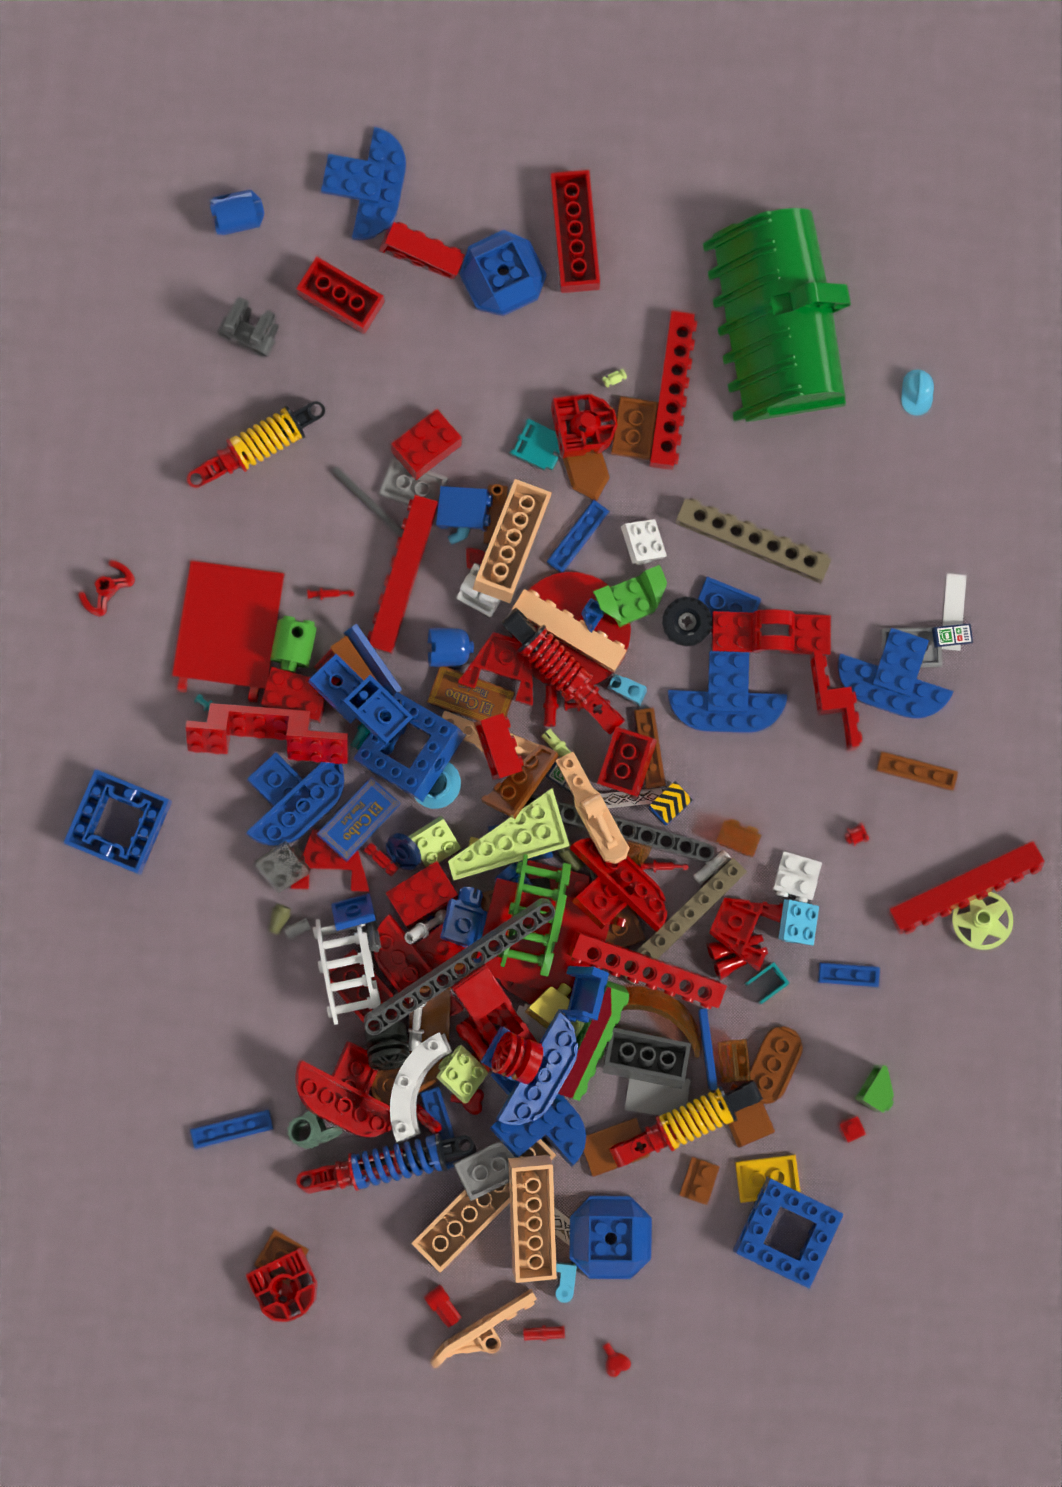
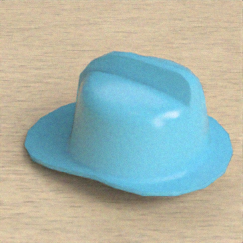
M912 370L903 379L902 406L911 415H923L931 408L934 383L930 374L923 370Z

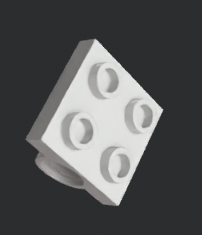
M655 519L627 523L621 526L632 564L643 565L667 556Z
M475 563L463 581L456 599L491 618L501 600L473 590L474 582L480 569V565Z

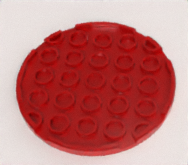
M562 572L540 580L530 589L540 595V599L544 601L548 599L557 605L556 608L560 611H569L574 615L573 618L580 622V620L584 621L581 613L590 598L597 601L593 591L608 586V584L589 574ZM605 613L594 631L600 630L608 635L607 639L612 642L615 640L625 645L624 649L628 650L631 637L630 623L619 627L616 620ZM559 641V645L562 644L564 650L570 652L569 656H574L575 661H578L580 666H583L587 672L593 674L590 681L593 685L604 681L613 674L611 671ZM537 661L532 663V675L548 686L551 685L550 681L553 677L546 680L545 675L548 672L540 674L539 670L542 666L536 669L534 664Z

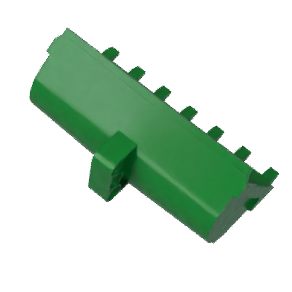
M804 208L766 211L751 216L738 224L733 223L714 233L712 238L702 244L704 252L714 249L716 252L718 266L708 271L709 280L720 278L722 294L712 301L714 308L723 306L725 308L727 322L717 329L719 336L729 334L732 351L722 356L723 363L726 365L734 362L737 379L727 384L729 393L740 390L743 405L742 408L732 413L734 422L744 419L746 422L846 406V393L834 313L851 306L850 294L847 284L827 283L812 211Z

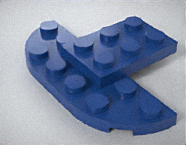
M374 127L368 161L328 154L321 193L360 200L352 235L353 240L375 238L376 235L387 230L394 222L399 208L406 173V158L401 144L388 131Z
M891 628L878 666L841 653L839 654V679L844 687H852V692L855 691L857 701L909 719L929 717L940 711L949 702L954 692L917 679L929 640Z
M709 651L708 692L668 690V699L673 713L683 724L691 729L702 732L756 733L770 727L780 717L787 702V694L748 693L749 652Z
M275 752L247 778V781L273 808L255 823L246 834L254 841L268 846H282L298 840L338 802L344 787L342 764L321 762L310 774L302 779Z
M556 1012L539 1042L543 1046V1059L535 1078L529 1084H523L513 1080L511 1076L506 1077L516 1084L496 1120L509 1125H522L535 1121L546 1113L574 1066L578 1053V1043H576L574 1027L560 1012ZM502 1026L481 1060V1063L491 1069L493 1054L499 1040L506 1032H511Z
M493 1072L491 1077L509 1096L516 1083L501 1074ZM557 1094L546 1113L535 1121L522 1125H509L497 1121L490 1127L492 1132L515 1158L523 1155L541 1138L545 1137L565 1161L573 1167L581 1157L586 1144L585 1127L580 1115L564 1096Z

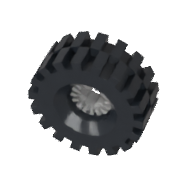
M681 597L671 602L665 609L662 626L668 639L675 644L684 647L695 646L708 636L712 627V616L707 605L701 600L694 597ZM686 616H690V620H693V624H689L688 627H685V623L681 621Z

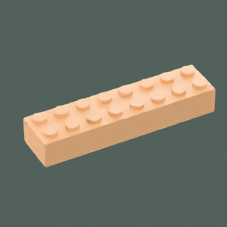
M540 1139L520 1157L549 1155L552 1161L556 1154ZM509 1183L470 1201L464 1189L411 1244L441 1273L510 1203Z

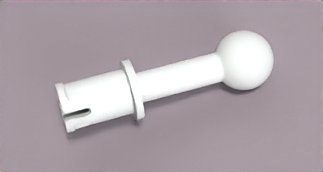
M440 909L436 912L435 918L425 924H416L414 929L405 934L406 942L413 944L420 938H426L429 935V930L444 922L446 910Z
M426 1003L414 1010L412 1028L408 1029V1032H410V1051H413L421 1044L422 1034L424 1033V1030L420 1029L422 1007Z

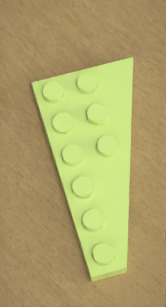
M553 788L524 807L516 819L510 817L450 859L448 863L453 880L521 861L524 854L531 858L570 846Z

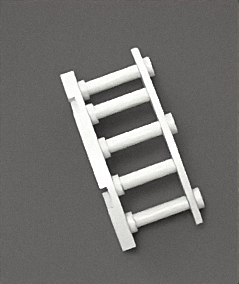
M316 919V927H313L315 939H318L321 961H318L319 972L324 973L330 1006H327L328 1017H333L335 1025L338 1024V1014L365 1008L370 1010L380 1006L381 1001L376 980L372 981L371 978L375 976L371 951L368 945L366 924L336 931L335 925L321 927L320 919ZM352 929L354 931L358 930L352 936L324 941L323 935ZM354 943L356 945L360 944L361 952L358 955L327 961L325 949ZM360 963V965L364 964L365 974L362 977L331 984L328 969ZM362 985L364 987L368 986L370 997H367V1000L339 1006L335 1005L333 991Z
M439 1032L429 1037L414 1049L396 1076L390 1099V1118L396 1142H403L421 1134L416 1111L417 1095L428 1071L439 1060L453 1052L445 1033L441 1035Z

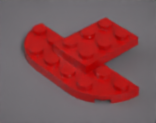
M584 838L572 844L569 849L598 876L572 902L600 929H603L629 905L649 926L658 932L665 923L667 910L664 904L665 896L657 883L628 855L626 859L616 864L604 861L591 838Z
M390 914L380 923L377 930L380 936L381 948L379 952L375 953L374 951V956L379 968L398 992L466 948L440 938L443 923L431 931L426 938H422L415 944H408L406 942L404 931ZM439 975L437 977V980L442 982V980L440 979L441 975ZM452 993L450 1017L464 1009ZM406 997L404 1000L410 1004V997Z
M347 1041L332 1075L303 1060H299L295 1074L296 1089L302 1103L310 1112L360 1137H376L392 1130L390 1106L368 1095L378 1070L369 1067L367 1050Z

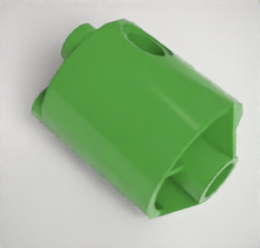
M284 616L278 620L270 660L280 663V669L296 673L297 667L308 668L317 628L314 626L315 622L309 620L298 622L291 616ZM292 630L299 633V638L292 635Z

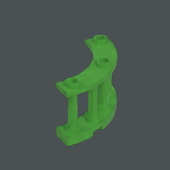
M524 854L522 862L518 861L516 873L519 874L514 903H510L508 914H511L512 918L526 908L519 906L521 894L526 892L552 898L555 901V915L548 921V923H551L549 934L530 933L523 938L543 943L546 946L544 954L538 956L508 948L500 953L498 957L501 958L502 967H505L507 957L537 963L538 966H541L540 975L548 976L554 957L555 942L557 943L562 923L567 897L565 895L566 885H569L571 864L563 863L561 870H557V872L528 866V855ZM525 873L554 879L555 882H558V888L550 890L524 884ZM508 929L507 936L514 935L516 930Z

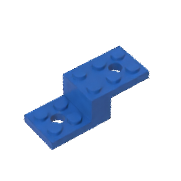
M337 654L308 680V683L350 724L357 718L384 745L413 718L371 675L363 680ZM331 678H339L341 681V685H333L331 682ZM380 713H387L390 720L388 722L382 721Z

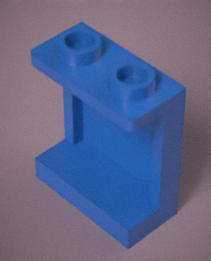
M440 486L436 525L440 529L447 530L448 527L480 529L482 532H486L487 526H490L491 516L488 514L489 507H492L493 496L487 489Z
M568 966L566 974L575 977L568 1010L558 1009V1012L571 1022L578 1020L588 1023L589 1020H598L609 973L596 967Z

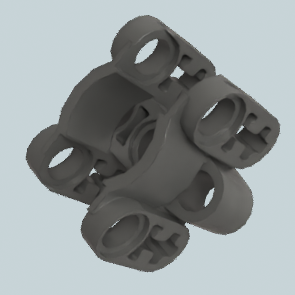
M238 297L229 315L224 317L217 333L227 339V341L235 345L238 344L262 358L268 357L276 342L274 337L279 328V325L275 323V313L267 310L261 315L256 327L249 324L252 308L249 307L250 302L247 299Z

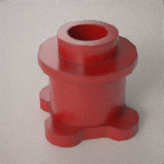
M862 822L857 827L847 828L844 834L847 844H852L853 847H856V844L862 841L866 843L870 840Z

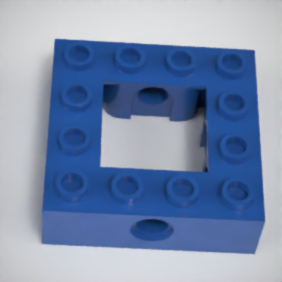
M396 692L394 698L413 716L409 723L430 736L427 743L409 769L387 756L395 749L394 745L400 736L406 732L407 725L386 745L370 732L353 759L366 769L423 802L466 734L454 724ZM383 712L380 718L382 721L388 722L390 717L387 713Z
M95 769L63 843L141 875L172 801ZM109 797L144 811L142 818L138 820L140 823L135 835L130 839L132 842L129 849L94 835Z
M766 1177L757 1200L734 1246L733 1252L810 1289L844 1214ZM780 1206L814 1222L812 1229L808 1231L809 1236L804 1247L799 1250L801 1253L798 1260L763 1244Z

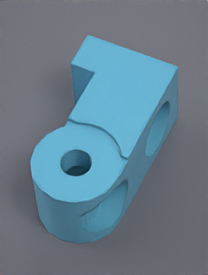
M613 674L607 687L609 691L638 706L641 705L647 693L646 686L617 674Z
M556 1262V1272H560L559 1283L555 1288V1295L562 1303H567L573 1298L577 1265L573 1263Z

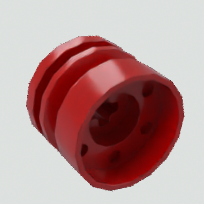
M506 1032L499 1040L494 1051L492 1070L505 1077L511 1076L513 1080L523 1084H529L535 1078L541 1066L543 1046L530 1039L524 1040L522 1036L512 1032Z

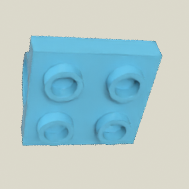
M784 899L779 940L814 946L819 906Z

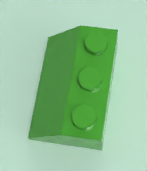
M875 1065L855 1097V1100L874 1112H888L894 1103L892 1100L894 1092L887 1066Z

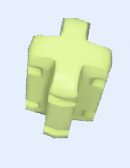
M620 369V372L615 371L608 374L607 378L605 376L602 378L604 385L608 388L610 384L613 386L622 382L623 378L626 380L627 375L623 369Z

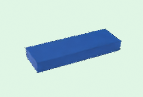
M819 963L818 983L879 987L880 967Z

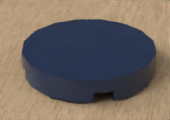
M395 833L387 839L388 842L385 846L387 854L394 863L398 862L400 864V868L412 870L420 864V850L408 836Z

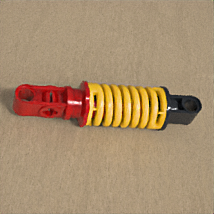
M312 401L293 412L286 405L280 410V415L274 413L272 418L269 416L266 418V422L261 420L259 425H253V429L247 428L246 433L242 431L239 436L235 435L230 439H226V448L217 450V456L208 459L187 474L188 484L193 488H199L221 477L226 472L231 475L234 470L239 468L247 472L250 463L253 466L257 464L255 458L262 462L264 461L263 455L269 458L271 456L270 452L272 454L277 453L276 447L281 451L284 449L283 444L288 447L290 442L295 443L299 439L306 438L303 428L322 418L325 414V406L319 401ZM315 404L321 407V413L317 416L311 413V407ZM210 465L213 466V468H214V470L216 471V473L213 472V470H212V468H211ZM198 473L201 475L202 479L199 484L191 483L190 477L192 474Z
M755 1080L747 1081L729 1092H725L722 1086H719L715 1093L709 1092L707 1094L708 1099L703 1095L700 1096V1101L694 1099L693 1105L691 1102L686 1103V1108L679 1106V1112L677 1109H673L672 1114L667 1112L656 1116L657 1124L652 1125V1127L647 1126L645 1127V1132L609 1148L617 1167L626 1166L653 1151L659 1153L665 1147H668L673 1152L679 1148L680 1143L685 1145L688 1140L694 1141L695 1136L700 1138L702 1133L706 1135L709 1133V1130L715 1131L716 1126L721 1128L723 1123L729 1124L738 1121L737 1111L754 1105L763 1099ZM637 1142L643 1144V1149L640 1150L637 1147Z

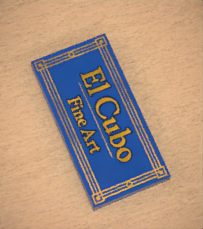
M371 777L317 833V836L347 862L401 803Z

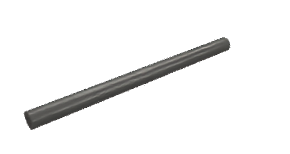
M335 467L332 473L399 537H402L404 530L343 471Z

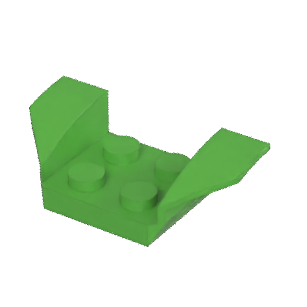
M658 565L645 570L635 578L609 587V585L593 591L600 610L613 617L618 626L622 627L655 612L665 591L667 581L661 566Z

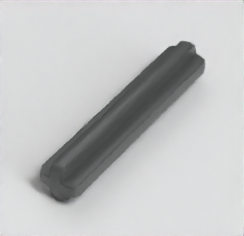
M373 907L376 920L365 924L369 950L376 953L381 948V942L377 930L376 911Z

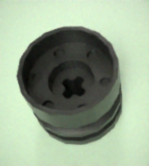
M396 1022L377 1035H370L366 1030L364 1031L366 1047L369 1048L367 1051L369 1067L372 1069L392 1070L400 1068L410 1055L409 1045L406 1043L408 1037L405 1024Z

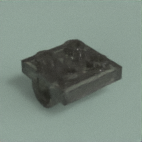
M287 841L254 861V866L278 893L311 872L310 867L305 863L302 851L296 845L291 847Z

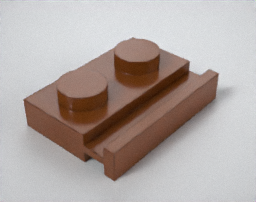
M691 1157L679 1196L708 1205L720 1166Z

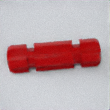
M373 843L368 844L364 852L368 856L371 855L372 859L382 869L385 868V872L389 876H393L398 871V867L394 863L391 864V860L380 850L377 851V847Z
M416 1104L417 1120L433 1134L441 1131V1124L434 1120L426 1110H422L423 1108L419 1104Z

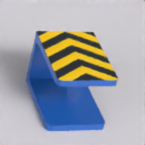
M674 781L650 804L649 809L665 825H668L693 799Z

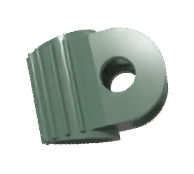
M310 1111L306 1112L302 1117L293 1118L289 1122V1127H287L289 1140L293 1141V1144L305 1149L318 1147L320 1143H326L342 1133L340 1127L332 1126L327 1128L324 1120ZM306 1124H310L311 1133L309 1137L301 1141L299 1137L300 1130Z

